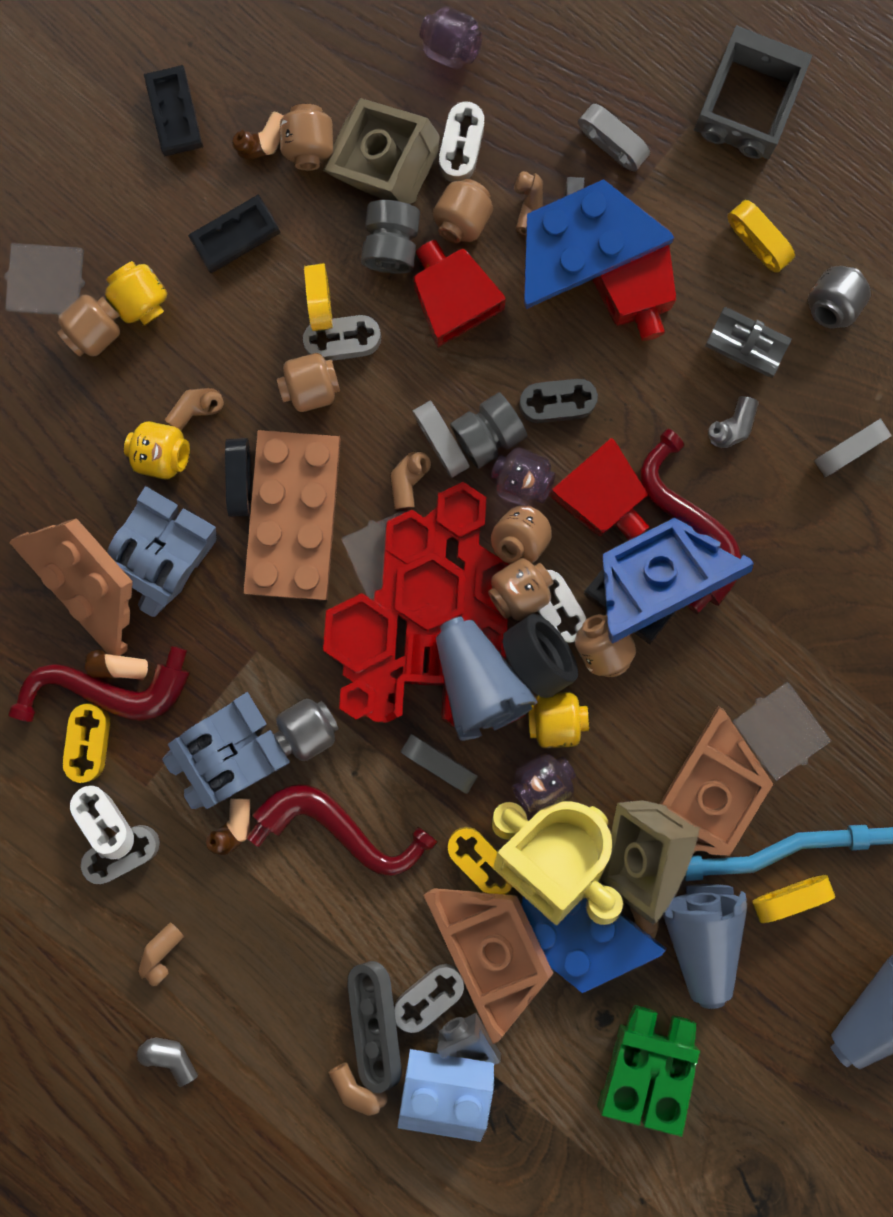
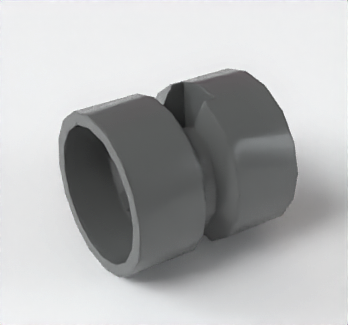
M377 200L370 202L367 208L365 229L371 235L367 236L366 241L363 242L361 264L369 269L384 273L403 274L411 272L414 268L416 248L411 239L418 236L420 210L415 206L400 201Z
M500 392L479 405L478 414L468 411L450 423V427L459 444L478 469L497 458L500 447L509 450L528 437L517 413Z

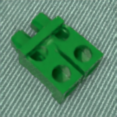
M634 1005L627 1019V1024L619 1025L618 1038L613 1049L610 1068L604 1090H601L597 1107L602 1116L635 1125H640L641 1121L644 1127L682 1137L696 1064L700 1054V1050L694 1045L696 1023L691 1019L672 1015L667 1036L653 1033L658 1013L655 1010Z

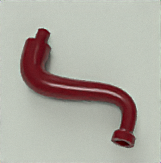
M666 429L660 435V442L645 457L641 467L640 478L648 497L670 517L691 526L698 534L708 535L721 542V549L741 559L737 541L730 531L708 513L671 491L661 481L659 468L662 462L670 453H678L684 447L682 439L671 429ZM737 580L687 606L696 614L709 602L719 606Z
M171 646L166 665L157 663L149 687L141 692H132L116 687L69 666L59 664L41 666L32 671L21 686L17 703L10 707L8 716L22 721L33 722L35 711L32 705L39 689L47 684H56L112 714L129 720L144 721L160 717L177 702L187 682L190 672L182 669L187 650Z
M308 785L288 786L270 796L253 813L252 816L258 823L246 837L255 846L260 847L271 832L280 836L296 816L307 815L326 828L363 866L375 873L388 876L408 871L417 863L425 850L433 849L438 843L437 840L418 826L412 833V843L400 855L387 856L371 843L350 815L333 798L320 789Z

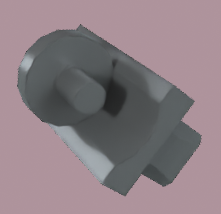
M724 307L705 346L772 378L792 339L764 326V323L759 320L754 321Z

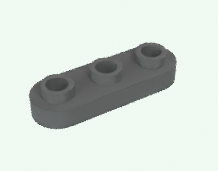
M369 961L353 967L348 975L347 983L359 1077L369 1091L382 1093L399 1083L402 1069L390 977L387 970L380 963Z

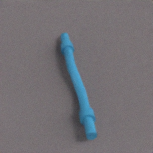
M849 825L847 830L797 832L751 856L702 859L701 855H693L684 879L685 881L703 880V876L755 873L801 849L849 847L851 851L868 850L870 845L893 844V827L868 829L867 825Z

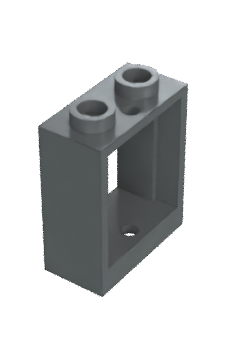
M736 25L694 131L701 133L702 137L709 142L716 144L727 143L739 148L742 154L750 158L759 159L763 157L769 160L779 142L813 55ZM732 62L788 83L768 134L712 113Z

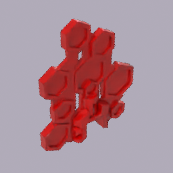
M461 482L438 493L436 508L427 516L423 517L414 510H410L386 522L382 588L374 592V601L361 593L326 610L323 652L342 664L343 676L353 682L340 689L339 709L355 720L367 716L374 722L388 723L402 716L404 683L443 686L441 720L455 727L436 637L441 633L440 626L456 617H463L464 621L473 620L506 660L503 634L507 631L508 618L505 619L499 613L490 599L488 591L492 589V577L509 566V564L479 545L480 528L485 525L486 497L465 482ZM451 537L458 541L457 558L464 562V570L446 558L447 540ZM399 616L406 621L405 652L403 657L395 660L397 621ZM427 649L426 673H423L424 652Z

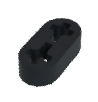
M248 438L226 439L225 442L226 505L229 517L250 516L251 453Z

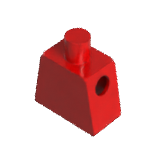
M432 240L422 245L416 251V255L425 270L413 277L414 288L438 348L505 309V296L465 249H460L446 257L437 240Z
M669 245L592 279L617 326L636 321L642 341L652 340L665 334L660 313L671 310L676 302Z
M610 438L566 476L549 494L555 502L599 537L615 525L629 541L641 535L649 528V525L634 509L647 496V492L613 438Z

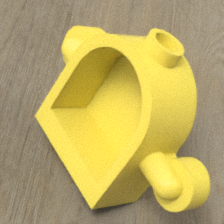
M556 802L541 809L529 821L524 809L516 803H502L495 809L492 818V829L497 836L509 841L497 852L493 869L556 926L583 898L588 900L586 904L588 916L594 922L601 925H608L616 921L623 908V900L619 892L612 887L602 886L598 882L612 851V838L607 826L609 822L602 811L596 807H587L576 802Z

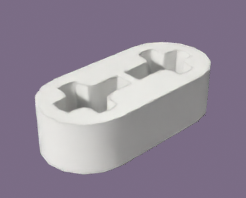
M472 102L456 104L448 115L439 154V169L442 176L450 182L469 179L476 167L484 132V114ZM464 116H470L474 125L469 126L466 138L461 137L459 122L463 121ZM457 148H462L463 162L466 164H461L459 170L451 169L452 165L449 160L455 158Z
M547 570L552 580L558 585L553 592L559 603L553 606L550 601L538 613L557 629V626L561 623V618L556 610L562 607L567 617L576 616L579 623L575 625V631L578 632L587 620L586 616L562 576L553 570ZM567 631L560 633L567 643L575 642L576 634L571 636Z
M85 786L79 789L71 799L70 811L91 846L98 853L109 859H120L125 856L133 846L134 834L113 800L104 791L95 786ZM92 799L96 801L95 808L100 814L97 818L87 812L89 810L87 803ZM106 827L111 828L117 833L115 835L117 843L113 846L108 844L109 837L104 831Z

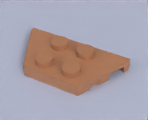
M77 518L57 526H47L36 532H26L11 539L10 544L104 651L109 655H124L127 652L128 644L121 641L122 629L129 625L130 621L128 602L132 595V580Z
M718 706L660 804L667 806V809L693 826L700 827L694 852L705 851L712 855L730 856L772 788L773 783L725 710Z
M438 888L431 889L423 896L492 1043H497L553 975L552 969L517 896Z

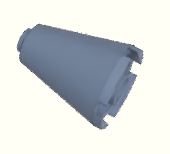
M456 617L440 626L441 633L436 637V644L455 730L460 740L465 741L482 736L479 730L481 727L483 729L493 727L495 731L517 720L533 709L531 704H537L534 694L521 681L517 673L473 620L464 621L463 617Z
M697 884L686 886L687 894L674 896L663 913V917L690 998L699 1003L703 1008H720L733 997L747 912L746 894L741 891L740 895L736 896L734 895L733 887L727 885Z
M893 954L885 961L831 1034L835 1042L831 1049L846 1067L853 1064L856 1068L862 1069L893 1054Z

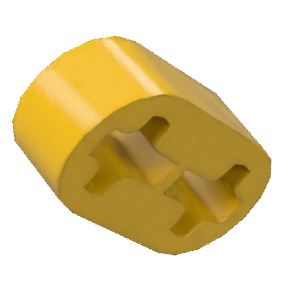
M744 200L728 213L727 218L733 230L768 269L778 273L795 259V253L791 244L754 203Z
M325 263L304 266L312 331L332 329L330 292Z
M82 704L76 707L71 712L68 720L63 770L69 779L78 783L97 779L102 774L105 766L110 717L106 710L94 704ZM90 710L93 711V718L99 720V726L91 728L88 741L85 740L86 726L80 725V718L87 717ZM86 745L88 746L87 760L94 761L93 769H88L84 775H81V768L74 766V761L76 758H82L84 746Z
M463 827L454 831L448 841V853L454 863L484 893L505 895L511 890L513 886L507 881L501 887L497 883L491 886L485 883L489 877L481 865L486 861L493 868L498 851L481 833L470 827ZM459 837L465 840L474 837L477 840L474 844V849L481 856L477 862L467 853L461 857L457 855L456 851L459 845L456 840Z
M822 875L762 895L753 900V905L760 923H769L827 903L835 898V894L828 875Z

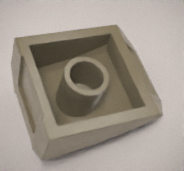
M360 98L347 116L333 144L334 152L325 161L323 171L380 199L411 204L417 201V194L434 160L438 158L440 135L427 117Z
M644 800L617 803L611 831L612 851L601 880L606 886L617 890L626 905L652 925L655 924L666 911L687 872L700 827L688 823L667 809L665 805Z

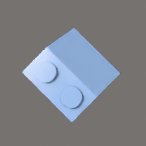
M410 1049L397 1128L481 1142L486 1131L493 1094L494 1063L455 1056L441 1058L436 1053Z

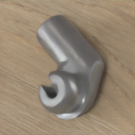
M739 397L732 418L720 423L716 421L710 425L708 436L711 443L720 448H728L747 439L751 433L759 401L750 397Z
M156 1037L146 1040L138 1048L137 1058L142 1065L170 1068L179 1087L190 1083L198 1077L183 1046L178 1041Z

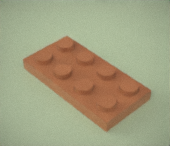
M258 430L244 583L245 595L328 601L341 444L340 436Z

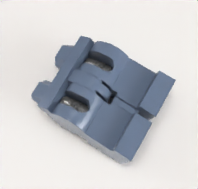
M145 486L137 499L136 507L125 524L113 537L107 551L111 558L132 580V588L142 593L138 603L141 611L155 617L182 592L194 568L199 566L217 541L216 527L184 508L179 514L176 503Z
M248 692L168 743L170 751L162 760L170 773L177 775L184 771L190 781L191 786L184 790V797L191 809L204 806L207 810L290 763L271 730L259 737L256 735V733L264 729L267 723ZM230 746L234 749L236 755H234V753H233V751L231 750Z

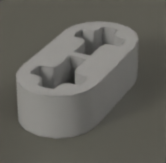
M592 104L578 120L579 127L589 139L630 171H636L650 155L648 146L637 134L598 104Z
M365 315L332 319V329L312 331L310 324L303 334V343L307 353H319L325 358V361L367 356L373 354L381 343V332L377 322ZM361 326L366 327L367 333H374V336L368 337L366 345H360L358 339L355 338L345 340L346 336L358 334V327ZM319 332H325L327 338L330 339L340 337L338 341L328 342L326 345L327 349L323 351L319 350L317 344H311V341L317 340Z
M428 401L414 409L412 413L448 475L452 478L468 469L469 464L434 404Z
M879 419L818 457L814 462L826 478L892 435L883 421Z
M145 825L131 827L133 834L136 833L138 838L146 837L149 844L144 847L146 854L143 856L140 851H135L121 857L118 861L107 867L108 875H105L102 870L94 871L92 865L97 862L96 854L98 852L91 848L84 854L81 860L82 874L93 884L110 882L156 856L160 845L158 834L154 829ZM115 836L110 838L108 842L111 846L117 843Z
M440 964L402 993L396 1000L394 1007L397 1026L409 1033L419 1032L460 999L464 990V981L458 969L450 964ZM442 975L445 979L453 976L456 979L453 982V993L449 994L443 990L434 998L430 995L438 986L437 976ZM424 998L428 1003L421 1008V1019L419 1021H416L413 1017L407 1020L403 1018L405 1003L409 1002L412 1006H415Z

